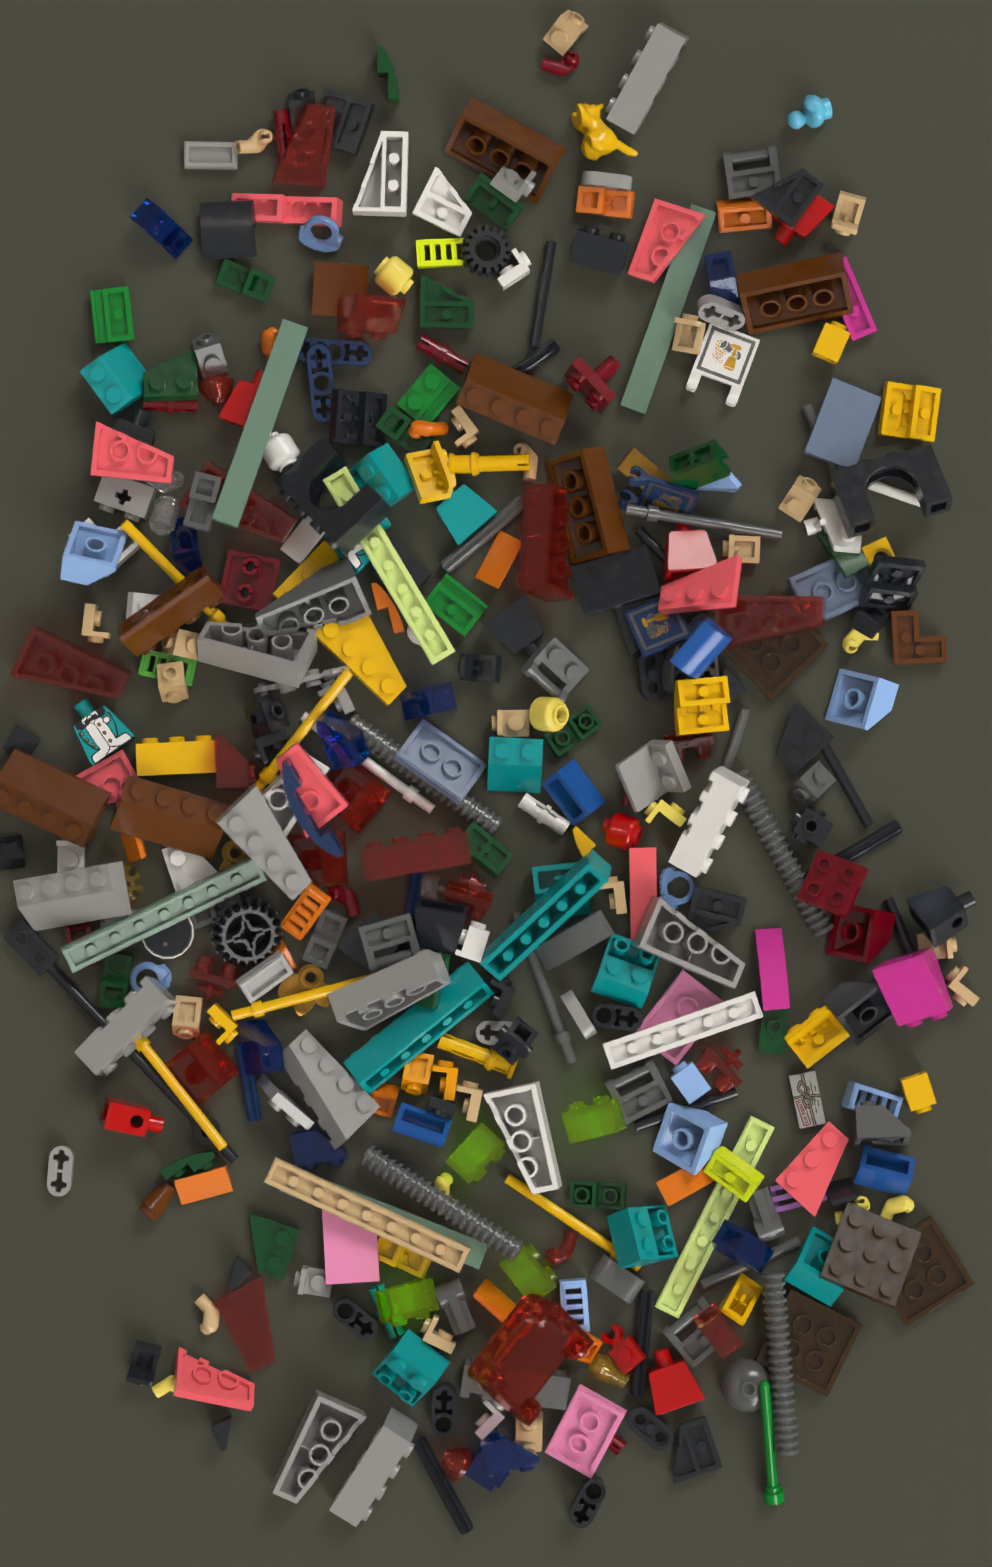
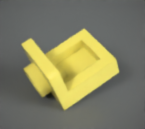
M662 799L658 803L652 802L644 811V814L647 815L644 821L648 824L658 812L678 827H681L687 820L682 816L685 811L674 802L668 805Z

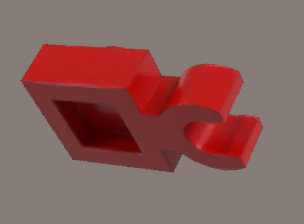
M613 1324L611 1328L615 1332L614 1338H611L607 1332L602 1333L601 1338L605 1343L613 1346V1349L608 1353L621 1372L627 1374L647 1357L632 1336L624 1339L622 1327L619 1324Z

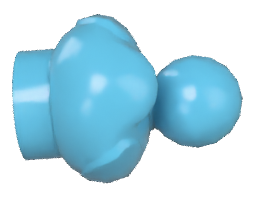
M807 95L803 102L802 112L793 111L788 115V125L797 130H800L804 124L811 128L821 126L824 120L832 118V106L829 99H821L816 95Z

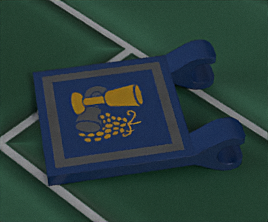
M639 466L631 467L630 474L637 477L629 476L627 483L631 486H645L639 498L628 489L622 490L620 497L628 501L619 499L620 509L625 510L626 504L644 507L654 505L659 506L661 510L685 514L692 513L700 492L650 476Z
M659 599L624 612L643 658L688 640L706 619H698L688 626L683 613L662 615L658 610Z

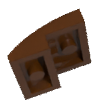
M315 261L312 316L366 320L369 266Z

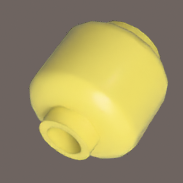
M386 256L373 272L376 275L375 283L391 296H395L399 292L405 294L414 283L410 279L413 275V269L397 256L391 258Z
M538 697L532 702L529 709L530 723L539 731L557 732L564 727L569 718L566 704L557 697Z

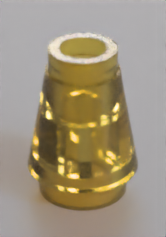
M598 1353L588 1368V1372L592 1374L593 1378L620 1388L626 1385L630 1377L628 1373L623 1374L616 1363L606 1354L601 1355Z

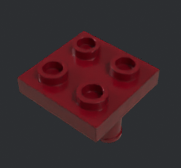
M610 355L593 370L578 357L570 365L564 376L567 378L566 383L575 392L579 391L585 397L584 401L591 410H597L602 414L617 396L605 383L616 374L621 365L615 357Z
M228 549L221 582L224 596L221 597L223 600L220 603L258 611L273 602L274 597L272 594L276 589L281 560Z
M818 850L797 899L825 910L829 914H835L847 919L869 870L864 866Z

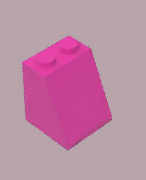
M933 946L883 961L872 969L898 1027L906 1024L907 1028H912L922 1024V1019L931 1017L932 1021L948 1016L947 1012L953 1008Z

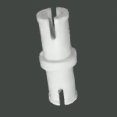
M528 793L525 794L517 806L536 818L537 823L545 824L561 836L570 825V821L553 811L550 805H544Z

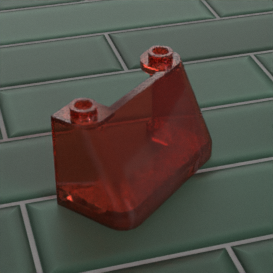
M534 1293L527 1294L517 1303L469 1366L467 1374L477 1386L516 1419L530 1427L541 1412V1404L535 1399L537 1394L565 1358L576 1360L584 1357L594 1341L559 1303Z

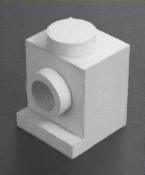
M471 920L469 929L462 930L458 944L463 945L462 950L456 948L455 955L480 963L490 931L485 930L487 925Z

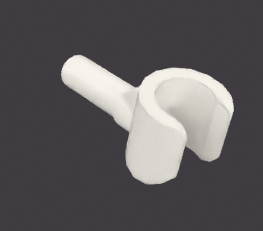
M818 517L804 520L803 523L807 530V536L822 532L821 526L826 524V519L822 518L819 520Z

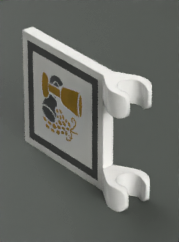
M710 323L702 342L700 355H697L686 384V390L695 392L701 375L731 386L725 404L735 407L760 340Z

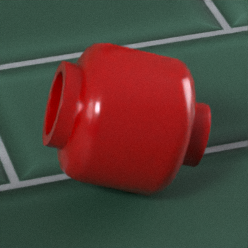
M616 812L612 815L611 819L606 817L601 832L605 833V842L608 845L627 851L632 846L637 847L642 836L643 827L640 826V822L636 817Z

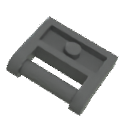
M775 145L767 146V149L735 154H731V152L722 153L729 201L750 198L756 192H760L781 180ZM769 160L770 166L733 171L734 164Z
M552 634L521 668V672L526 677L534 679L551 697H557L563 701L567 699L568 693L590 670ZM541 662L563 681L558 687L538 669Z
M410 913L357 927L370 974L378 972L380 968L394 965L410 958L420 951ZM405 942L409 943L410 949L375 959L373 951Z
M652 1057L645 1060V1064L613 1080L609 1078L604 1081L625 1125L673 1101ZM651 1073L654 1080L620 1097L617 1089Z
M703 1296L696 1301L697 1304L674 1324L670 1327L667 1325L662 1329L664 1335L692 1368L734 1334ZM705 1311L709 1318L681 1341L677 1334Z

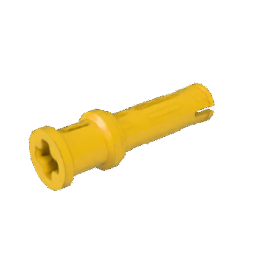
M472 452L471 455L449 453L448 467L454 474H472V476H477L480 472L530 471L531 461L529 462L530 454L480 456L476 452Z
M447 1033L441 1036L437 1047L438 1049L482 1064L487 1071L495 1070L507 1075L508 1079H512L518 1063L517 1060L512 1066L492 1048L489 1050Z

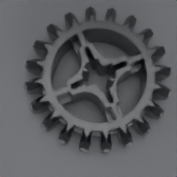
M250 896L245 897L244 903L241 902L239 897H236L235 905L232 906L227 901L225 903L226 911L223 909L217 910L221 918L212 919L216 927L210 928V933L214 935L211 942L213 945H217L215 948L217 954L223 953L222 959L225 962L231 959L232 965L237 966L241 960L243 968H247L249 961H251L254 966H257V959L261 958L264 961L267 958L265 956L267 952L270 954L275 953L272 945L279 946L281 944L280 940L276 937L283 935V931L278 928L282 925V922L276 918L278 915L275 909L270 910L271 905L268 902L262 904V900L259 897L253 903ZM246 913L257 914L266 921H250ZM237 917V924L228 929L229 932H226L229 924ZM244 922L250 929V934H248L249 941L243 935V930L245 929ZM266 932L264 939L256 946V939ZM232 941L234 943H244L247 950L235 949L228 943Z

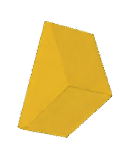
M741 1273L719 1304V1310L743 1326L764 1287Z

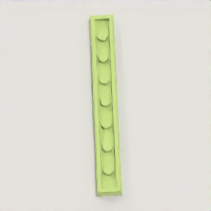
M346 466L323 479L338 507L347 503L360 490ZM379 524L360 544L431 664L434 665L456 651L382 526Z
M750 1115L732 1152L755 1168L775 1127ZM716 1182L654 1307L678 1319L739 1200L736 1195L718 1182Z

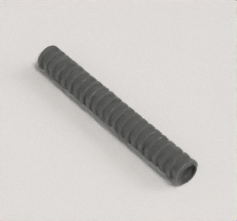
M359 714L354 715L344 728V734L347 735L349 733L351 739L356 738L358 744L363 743L365 749L370 748L372 754L377 753L379 759L384 758L386 764L388 762L391 763L393 769L396 767L399 769L398 772L400 774L403 772L406 774V778H412L411 782L419 783L418 787L426 788L425 792L429 793L430 791L433 793L432 797L435 798L437 796L439 802L442 803L444 801L447 808L451 806L453 808L452 811L454 813L458 811L460 817L465 816L467 822L474 821L488 834L493 835L502 822L501 816L496 817L494 811L492 813L489 812L487 806L485 808L482 807V803L480 801L478 803L475 802V798L473 796L471 798L468 797V793L458 806L393 759L400 750L401 745L399 743L395 744L393 743L394 739L386 738L387 734L384 733L382 735L379 733L380 729L377 728L375 730L373 724L370 723L368 725L366 723V719L361 720Z
M743 769L736 773L750 781L746 787L750 789V792L743 803L745 806L743 810L749 813L748 819H752L753 827L756 826V834L761 835L760 841H764L765 849L768 848V856L773 857L772 863H776L777 871L780 870V878L785 879L784 885H788V892L793 894L792 900L797 901L796 907H800V914L805 916L804 922L809 923L808 929H812V936L819 937L832 930L834 925L829 923L830 917L825 916V910L797 899L806 874L801 872V864L798 865L796 863L798 859L793 857V850H789V842L786 843L784 841L786 837L781 835V828H777V820L774 821L772 819L774 815L769 813V806H765V798L761 799V791H757V784L752 782L754 778L752 776L749 777V769Z
M374 1145L366 1150L360 1161L362 1167L366 1165L368 1167L367 1170H374L376 1176L380 1174L382 1176L381 1179H388L390 1185L394 1183L396 1185L395 1188H402L404 1194L408 1192L410 1194L409 1197H416L418 1203L422 1201L424 1203L423 1206H430L432 1212L436 1210L438 1212L437 1215H444L445 1220L448 1221L450 1219L452 1221L451 1224H458L459 1229L462 1230L464 1228L466 1230L465 1233H472L473 1238L476 1239L478 1237L481 1243L486 1242L487 1247L490 1248L492 1246L495 1252L500 1251L501 1256H507L509 1261L515 1260L523 1247L522 1240L517 1241L516 1236H509L508 1231L503 1232L502 1227H495L494 1222L489 1223L488 1218H481L480 1213H473L474 1209H467L466 1204H459L460 1200H453L452 1195H445L446 1191H439L438 1186H431L432 1182H425L424 1177H417L418 1173H411L410 1168H403L404 1164H397L396 1159H389L390 1155H383V1151H377Z
M768 1271L761 1274V1278L764 1279L762 1287H765L762 1295L765 1296L763 1303L766 1304L764 1312H767V1315L764 1316V1320L767 1321L765 1329H768L766 1337L769 1338L766 1344L769 1346L767 1354H770L768 1362L771 1363L768 1369L772 1373L769 1375V1379H772L770 1387L773 1388V1391L770 1393L774 1398L771 1400V1404L774 1405L772 1412L775 1413V1416L772 1418L776 1422L773 1425V1429L776 1430L774 1438H777L775 1446L778 1447L775 1450V1454L778 1456H794L799 1453V1448H796L799 1442L795 1438L798 1436V1432L795 1431L797 1423H794L797 1417L793 1413L796 1411V1407L793 1406L795 1398H792V1395L795 1393L791 1389L794 1386V1382L791 1381L793 1373H790L792 1365L789 1364L792 1357L789 1356L791 1348L788 1347L790 1339H787L790 1332L787 1331L789 1323L786 1322L788 1314H785L788 1307L785 1306L787 1298L784 1297L786 1289H783V1286L786 1283L782 1279V1277H785V1273L782 1271Z

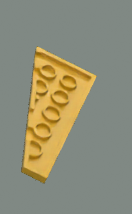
M324 540L281 584L272 596L278 599L321 568L339 561L337 554ZM370 616L346 625L338 626L337 622L323 624V628L317 629V640L344 666H348L350 671L386 706L407 687Z

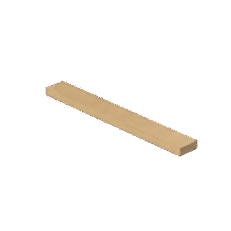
M275 1157L264 1181L277 1189L458 1273L471 1247Z

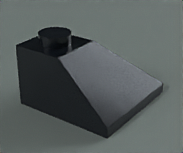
M842 982L822 998L825 1005L857 1046L893 1018L892 1012L877 982Z

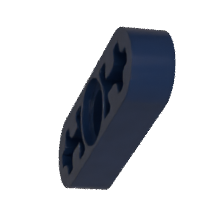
M305 338L302 346L304 348L306 343H309L310 347L317 343L325 344L328 347L330 345L339 346L341 348V356L336 360H332L333 365L363 367L368 365L372 359L370 346L362 341ZM344 346H350L349 351L357 352L358 347H363L364 352L368 353V356L363 357L362 361H357L356 356L348 355L349 361H344L346 356ZM300 352L298 359L303 363H307V358ZM318 353L312 355V359H317ZM321 353L323 358L327 357L326 354ZM317 359L318 364H322L323 359Z
M317 343L312 345L307 352L312 413L318 421L328 422L330 421L331 410L328 411L327 416H323L321 411H317V408L321 407L322 401L321 397L316 399L315 394L323 396L331 393V398L326 397V405L331 407L332 389H335L332 354L328 346ZM316 349H321V353L327 355L322 360V368L328 366L329 371L318 370L313 372L312 368H318L317 359H312ZM319 375H324L329 379V387L325 390H319L314 385V379Z

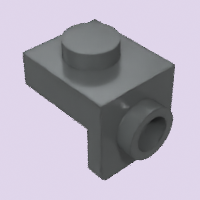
M205 333L192 341L203 379L229 371L218 333Z
M818 760L797 781L789 786V790L797 801L807 807L818 799L836 779Z

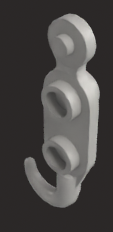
M348 666L323 670V673H319V669L308 670L300 685L306 684V688L322 685L321 680L336 679L345 668L349 671L350 669ZM266 682L258 683V687L253 690L254 694H260V697L268 695L269 691L279 689L280 694L296 691V688L281 683L266 685Z

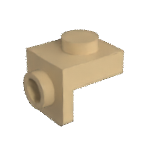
M567 10L559 16L543 40L564 56L589 26L584 22V18L579 13Z
M840 190L831 221V228L835 229L836 233L844 236L857 234L866 197Z
M683 313L682 318L674 317L673 322L677 323L672 346L673 351L700 355L706 324L698 321L699 316Z
M799 475L778 509L801 523L822 489L813 479Z
M729 534L728 540H723L722 556H727L728 559L739 555L742 563L759 564L760 536H735Z
M178 629V633L168 640L163 638L161 640L162 653L198 661L197 638L200 633Z
M183 662L158 664V688L162 702L178 703L189 699Z
M961 965L960 968L955 966L946 977L948 980L946 986L954 992L952 998L963 1007L967 1003L970 1006H974L980 999L959 982L969 970L965 965Z
M516 1411L515 1451H521L523 1454L541 1452L543 1411Z

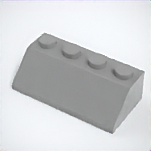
M122 861L13 881L17 907L34 931L132 914Z

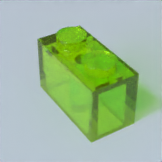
M607 1094L593 1098L594 1103L585 1105L584 1101L569 1104V1109L561 1113L569 1143L573 1144L617 1133L627 1128L619 1097L609 1099Z
M481 1121L445 1162L468 1184L472 1180L478 1182L487 1172L484 1167L491 1160L496 1163L506 1152L503 1149L506 1142Z
M523 1241V1247L515 1260L509 1261L508 1257L505 1256L498 1261V1264L529 1304L533 1306L557 1287V1283L554 1280L558 1277L549 1265L543 1267L539 1262L538 1258L541 1255L532 1244L527 1246Z
M419 1278L374 1291L381 1323H391L392 1327L405 1325L408 1323L407 1319L412 1317L415 1320L431 1317L430 1312L439 1310L433 1278Z

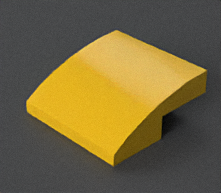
M890 381L884 382L877 435L934 442L941 389Z
M727 676L675 681L674 719L676 736L729 730L726 704L730 703Z
M575 826L572 829L573 837L581 856L584 857L594 848L595 844Z
M383 1237L378 1239V1256L380 1261L390 1266L398 1267L419 1278L425 1277L432 1260Z

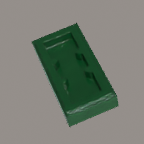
M790 1008L762 1010L764 1017L761 1018L758 1052L785 1055L786 1040L784 1037L787 1035Z

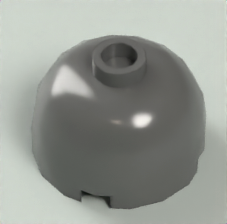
M740 1358L728 1365L721 1377V1391L726 1402L734 1409L742 1412H754L761 1409L759 1383L762 1380H767L769 1384L772 1382V1379H769L771 1374L769 1369L756 1362L754 1358Z

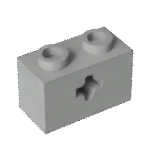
M102 477L94 501L100 504L98 508L100 510L114 514L116 509L125 513L124 518L139 523L140 518L147 520L157 489L133 480ZM128 491L131 501H125L124 505H121L122 501L118 499L119 494L124 495Z

